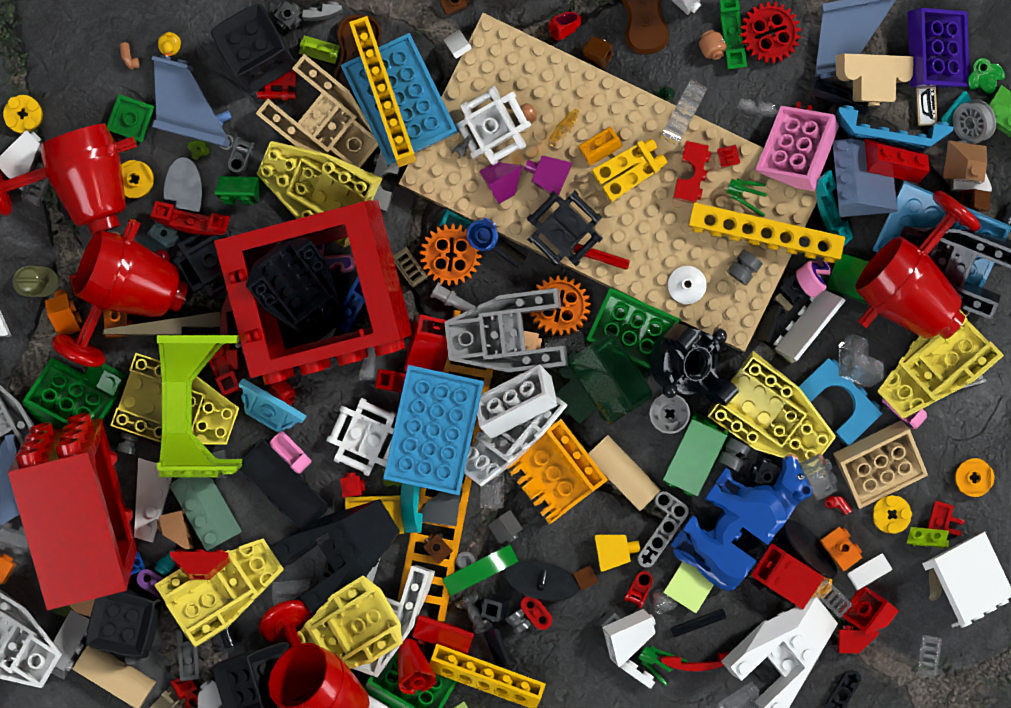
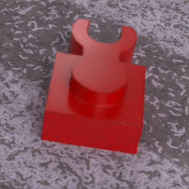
M180 677L171 681V685L179 700L185 698L186 708H191L190 701H196L198 705V696L194 694L197 692V688L193 681L181 682Z

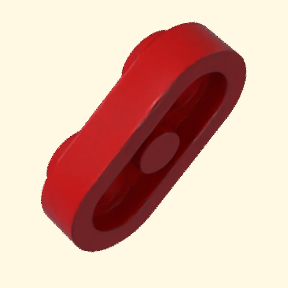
M525 596L521 601L523 612L536 628L540 630L549 628L552 624L551 614L538 599ZM532 601L534 607L528 608L527 602ZM541 616L546 617V622L543 624L539 622Z

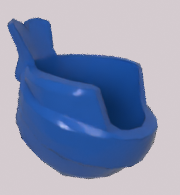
M487 218L472 222L467 228V239L470 245L479 251H488L494 248L498 241L495 223Z

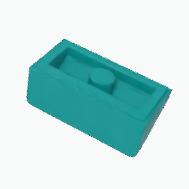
M963 91L939 122L949 123V126L953 127L955 109L959 105L971 101L966 91Z

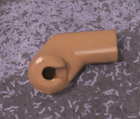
M121 43V58L126 66L132 70L140 66L138 58H131L129 43Z

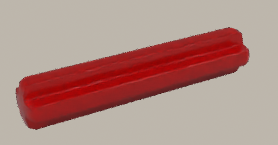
M577 243L574 248V253H576L583 245ZM591 248L584 255L585 257L625 270L628 269L630 263L628 259Z

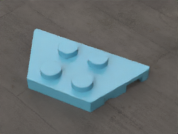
M244 378L240 381L239 387L243 389L241 397L245 405V414L277 433L284 431L286 428L293 427L295 423H303L305 420V414L289 406L284 401L272 396L269 392L262 390Z

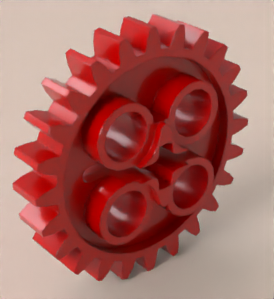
M767 1L765 7L762 3H759L758 9L752 7L753 14L747 12L746 16L749 19L743 18L742 22L746 25H742L739 28L744 31L739 37L745 38L741 42V44H747L745 51L751 50L750 57L756 54V61L763 58L765 64L769 59L774 64L776 58L779 62H782V55L786 59L789 58L788 52L793 54L795 52L793 47L799 46V43L795 40L801 39V36L797 35V33L802 29L796 28L800 21L793 20L796 14L790 16L791 8L785 11L784 4L777 7V2H774L771 6L770 2ZM772 16H777L780 19L779 25H775L772 22ZM754 23H760L762 31L755 30ZM786 26V29L777 31L773 35L769 34L755 39V36L764 34L768 30L773 31L779 27ZM779 34L786 36V43L779 41ZM762 40H765L769 43L768 49L762 48Z

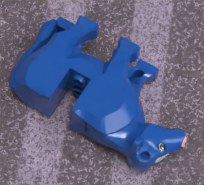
M788 454L783 458L782 470L774 485H762L753 488L745 487L743 484L734 481L730 470L725 467L705 497L713 505L723 509V512L717 519L715 528L708 532L701 529L697 518L692 515L670 543L675 548L673 550L675 556L680 561L696 567L709 582L726 591L734 590L756 563L754 558L731 543L733 540L737 541L742 535L741 528H745L769 545L774 535L782 528L795 507L812 496L813 489L800 467L798 457L794 454Z

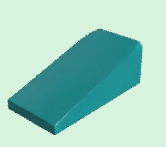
M444 209L437 226L443 229V224L445 223L450 228L451 223H454L455 229H457L460 224L462 225V231H464L473 221L448 209Z

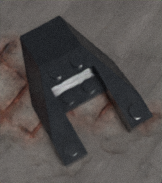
M904 226L900 236L919 247L934 228ZM949 229L928 255L962 299L961 308L992 320L1001 295L966 282V279L976 256L1011 269V240L968 230Z
M378 499L323 516L286 537L272 547V550L281 564L291 565L315 546L319 545L335 573L301 596L309 611L317 613L316 611L328 601L327 599L332 594L361 576L367 578L371 569L377 565L379 558L387 551L400 533V530L382 501Z

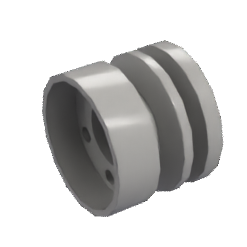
M664 395L659 396L652 403L649 413L654 427L667 434L679 433L689 423L691 414L688 404L679 395L673 398H667ZM667 409L670 411L672 409L675 410V417L673 419L671 417L666 418L667 413L665 411Z

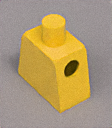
M594 535L601 572L631 562L630 554L640 552L639 541L627 542L626 535Z

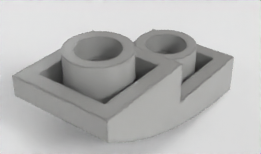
M327 2V4H323L322 11L313 7L303 10L302 18L304 21L325 20L343 13V8L337 2Z

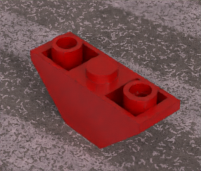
M177 549L175 552L170 551L172 562L190 580H210L230 563L229 553L224 550L206 552L205 550L198 549L195 552H187L184 549Z

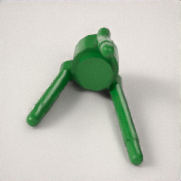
M739 178L737 180L731 179L727 193L731 194L730 198L737 200L764 217L765 214L738 195L742 196L745 191L766 197V193L745 187L746 185L765 187L766 184L741 180Z
M646 646L638 659L664 686H667L668 683L651 665L655 663L671 672V668L656 659L658 657L657 654L663 656L676 655L659 650L654 646H651V648ZM681 658V662H688L686 659Z

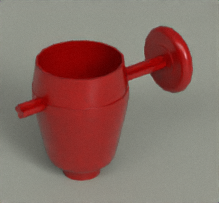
M103 123L74 130L40 144L43 168L8 180H4L0 171V214L7 217L12 212V201L9 191L48 178L75 225H88L91 235H94L98 230L109 231L119 227L120 223L117 215L123 213L126 209L119 153L137 147L134 137L115 142L106 124Z
M939 190L933 193L932 198L946 215L919 247L902 236L895 237L876 253L861 272L855 289L870 306L858 320L865 328L880 314L925 339L940 335L946 340L955 334L963 324L965 315L959 311L962 299L928 254L955 221L972 232L978 231L981 224L967 208L950 195Z
M135 219L129 220L123 235L98 230L94 233L84 250L75 277L74 294L92 304V307L78 337L59 334L55 335L51 341L53 349L69 361L93 368L104 365L105 355L98 347L89 342L102 310L148 317H161L169 309L177 312L184 303L188 283L180 280L179 269L175 265L134 240L141 224Z
M300 600L279 602L263 614L259 622V633L264 640L273 644L289 642L291 648L276 661L270 673L268 683L270 697L279 708H369L368 693L339 655L312 643H301L297 632L314 616V613L309 611L304 602ZM304 695V697H302L301 699L293 701L294 699Z

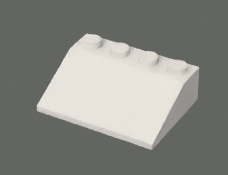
M826 290L815 298L810 297L809 300L812 302L808 307L804 305L798 312L800 317L796 322L792 320L786 327L788 332L784 337L780 335L773 343L776 346L773 350L790 364L796 362L846 301L845 299Z

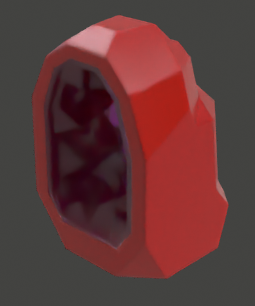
M564 12L553 17L549 21L551 36L556 41L565 39V37L571 35L580 26L581 17L576 12Z

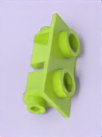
M304 35L303 40L300 42L299 54H305L308 57L336 64L340 46Z
M911 527L907 544H913L915 547L918 545L945 549L949 547V540H947L949 531Z

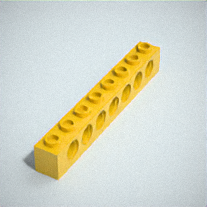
M368 16L351 21L349 23L398 167L416 162L417 160Z
M695 202L692 206L688 227L692 228L691 231L703 233V231L711 232V236L722 238V235L730 236L729 240L741 242V239L747 240L750 245L759 246L760 244H765L768 249L778 250L782 248L786 249V253L794 255L800 252L804 253L805 257L816 259V256L824 258L823 261L835 263V261L841 259L845 242L844 236ZM707 216L713 217L714 225H706L704 218ZM726 220L731 221L733 229L726 230L723 222ZM750 225L752 233L745 234L742 231V226ZM768 229L771 232V237L768 239L763 238L761 231ZM782 233L789 235L790 241L788 243H783L780 240ZM802 237L806 238L809 242L808 247L800 246L799 239ZM825 242L827 244V251H820L818 243Z

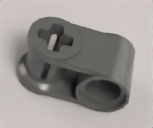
M236 137L228 160V167L232 174L239 176L246 171L255 148V142L249 143L240 140V137ZM236 161L242 163V167L238 170L232 168L233 163Z

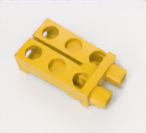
M653 138L645 142H638L632 148L592 169L591 173L600 187L603 186L602 190L611 204L652 175L659 173L661 168L667 163L663 154L656 158L652 157L650 152L658 148Z

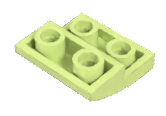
M682 561L663 593L697 613L714 584L709 582L696 567Z

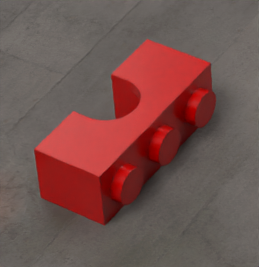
M690 141L685 142L681 162L688 163L693 167L694 176L687 180L677 179L673 195L674 200L692 204L696 203L697 200H701L703 189L700 188L701 181L705 182L707 174L704 166L705 162L709 163L711 151H708V145Z
M221 346L210 359L209 364L214 372L222 395L227 397L242 390V388L239 387V379L226 357L223 346Z

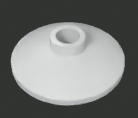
M682 266L674 270L670 275L668 290L672 298L677 302L692 304L703 297L706 291V279L699 269L693 266ZM685 281L691 282L690 288L684 286Z

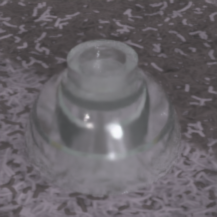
M656 589L653 594V610L660 615L664 612H670L678 606L676 600L663 593L664 589Z

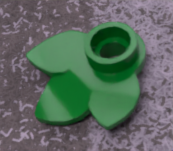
M978 58L974 61L973 71L968 76V85L971 90L980 86L984 92L993 94L997 86L996 80L1004 79L1005 73L998 64H991L986 58ZM982 64L985 65V69L983 71L980 70V66Z

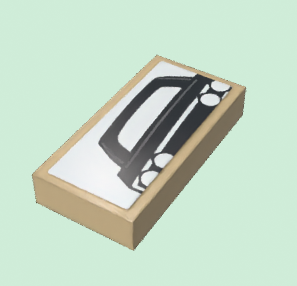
M936 87L916 88L917 126L937 124Z

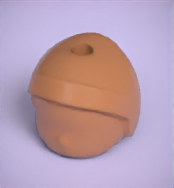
M529 103L521 105L520 108L527 121H530V123L536 121L537 112L534 107Z

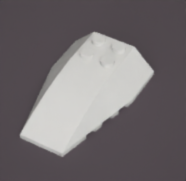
M556 397L558 406L492 439L483 430L478 432L475 437L477 441L473 447L470 446L464 474L482 487L527 452L568 405Z

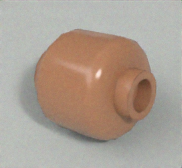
M714 30L702 34L699 40V47L703 55L707 59L713 58V60L723 57L727 45L719 32H714Z

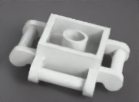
M492 86L488 89L489 91L472 101L461 104L466 117L455 126L457 130H460L464 139H466L468 135L471 136L466 127L468 125L480 148L478 149L473 138L467 144L471 151L472 159L485 153L490 163L495 165L501 158L519 148L523 149L526 147V143L519 133L532 127V125L525 118L515 99L516 95L514 92L500 98L498 90L495 86ZM490 98L494 100L488 105L472 113L471 109L475 108L476 106L482 104ZM509 102L521 125L515 126L504 105L505 103ZM512 137L514 138V143L495 154L493 153L492 148Z
M361 398L356 411L341 406L339 410L341 412L331 435L326 439V441L339 446L334 461L337 463L342 462L364 472L366 476L370 475L375 463L386 467L391 442L383 459L378 458L388 434H393L394 428H391L397 413L393 411L388 412L370 404L364 398ZM363 409L387 419L386 424L362 415ZM347 415H350L353 418L343 441L337 440ZM345 449L368 459V465L343 455Z

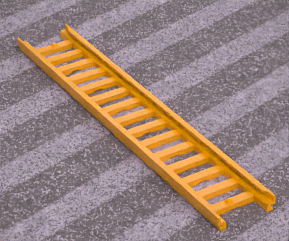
M454 310L453 317L460 315L461 311ZM447 357L443 369L444 373H449L450 371L484 378L481 394L489 391L493 369L486 368V370L451 364L449 357ZM478 417L473 430L472 447L477 441L475 438L477 433L482 430L479 427ZM465 475L464 484L462 483L461 485L462 496L459 504L457 526L422 522L455 529L453 540L443 539L453 550L450 553V558L444 559L438 564L432 556L414 553L416 541L424 543V540L429 536L410 533L397 601H401L412 560L448 567L446 576L454 573L472 479ZM420 487L418 513H421L423 503L426 504L428 500L433 498L425 496L426 488ZM434 576L431 584L444 586L442 597L427 595L424 602L440 605L438 621H445L449 593L442 581L443 578Z

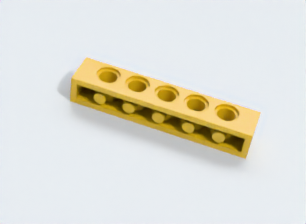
M436 644L429 662L435 674L528 708H537L546 685L543 682Z

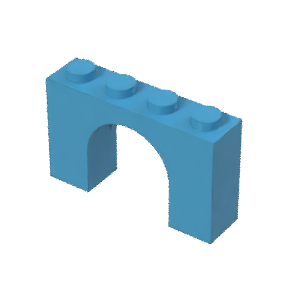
M828 358L798 387L801 388L810 402L830 386L841 387L850 394L853 401L852 413L834 431L846 446H849L882 415L879 411L881 407L874 400L871 402L866 397L868 394L862 387L857 388L853 384L855 380L848 373L844 374L840 370L841 366L835 359L830 360Z

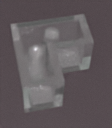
M852 334L839 342L840 377L869 388L884 379V362L869 356L868 339Z

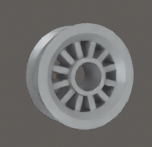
M974 99L959 105L955 109L953 127L961 140L969 144H976L989 139L994 134L996 117L994 111L986 102Z

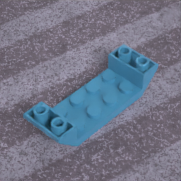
M843 105L842 108L839 107L834 114L837 122L850 139L865 141L866 138L919 151L928 150L953 131V127L949 126V123L937 122V124L932 125L928 129V135L917 133L916 136L908 135V132L903 130H897V133L890 132L889 128L885 127L873 129L868 124L856 126L858 110H854V107Z

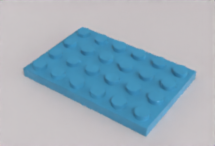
M410 33L378 47L414 153L458 133ZM361 56L340 66L387 164L390 165L395 163L396 159Z
M904 181L896 197L898 212L889 213L875 242L873 251L878 252L889 241L899 237L904 226L935 228L946 213L934 202L932 198L933 193ZM967 208L981 224L980 229L975 232L1007 238L1011 230L1010 225ZM956 221L950 227V229L968 230ZM976 256L966 282L982 288L995 262Z
M408 365L383 479L459 495L484 381Z

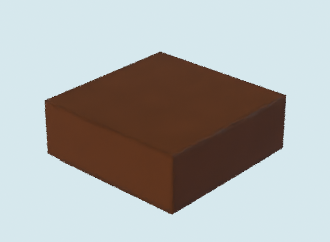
M591 565L573 573L581 591L599 582Z

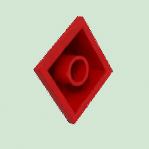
M865 586L856 592L840 616L864 633L869 634L887 627L899 610Z

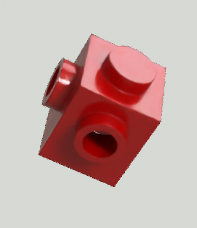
M356 473L344 474L345 478H340L343 498L363 495V491H366L365 480H361V476H356Z

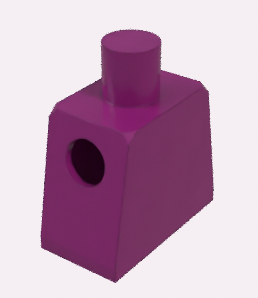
M541 156L539 163L528 159L524 170L534 174L531 183L548 194L553 190L560 194L572 163Z

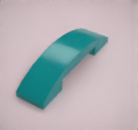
M828 170L817 182L816 198L818 209L828 232L844 236L845 246L853 238L848 221H841L832 194V191L837 186L832 171Z
M402 483L400 509L405 533H421L423 514L418 513L420 487Z

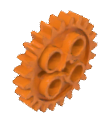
M444 223L442 230L438 226H436V233L430 230L431 237H424L428 241L427 244L421 243L425 250L419 251L420 254L425 256L420 259L421 262H426L422 268H429L426 274L428 276L434 274L432 278L434 281L439 277V283L441 284L446 280L448 286H450L451 280L458 285V279L465 282V276L472 278L469 272H477L474 265H480V263L476 261V258H482V255L477 254L479 250L472 247L468 242L467 228L462 231V225L459 224L457 229H455L454 223H451L450 228H448ZM453 237L452 251L455 255L451 257V271H448L449 257L446 253L450 252V238ZM441 239L447 241V245L443 249L437 248V242ZM461 240L465 241V248L457 250L456 243ZM440 258L444 259V267L437 268L435 265L436 261ZM460 259L463 260V268L456 269L454 266L455 262Z
M557 275L555 281L552 277H549L548 283L543 279L542 286L536 285L537 291L553 288L559 289L560 293L564 291L558 322L554 321L557 309L550 310L553 312V315L550 317L543 314L544 311L530 313V317H536L533 320V324L540 323L538 330L544 327V334L552 331V337H554L556 332L562 337L563 332L570 336V330L577 333L576 326L583 328L582 322H587L588 318L585 315L590 314L587 308H590L591 303L586 302L589 300V296H583L586 293V289L580 290L581 283L574 285V279L567 282V276L560 280L559 275ZM568 296H572L576 299V301L570 303L566 300V298ZM569 314L572 319L566 321L562 318V315Z

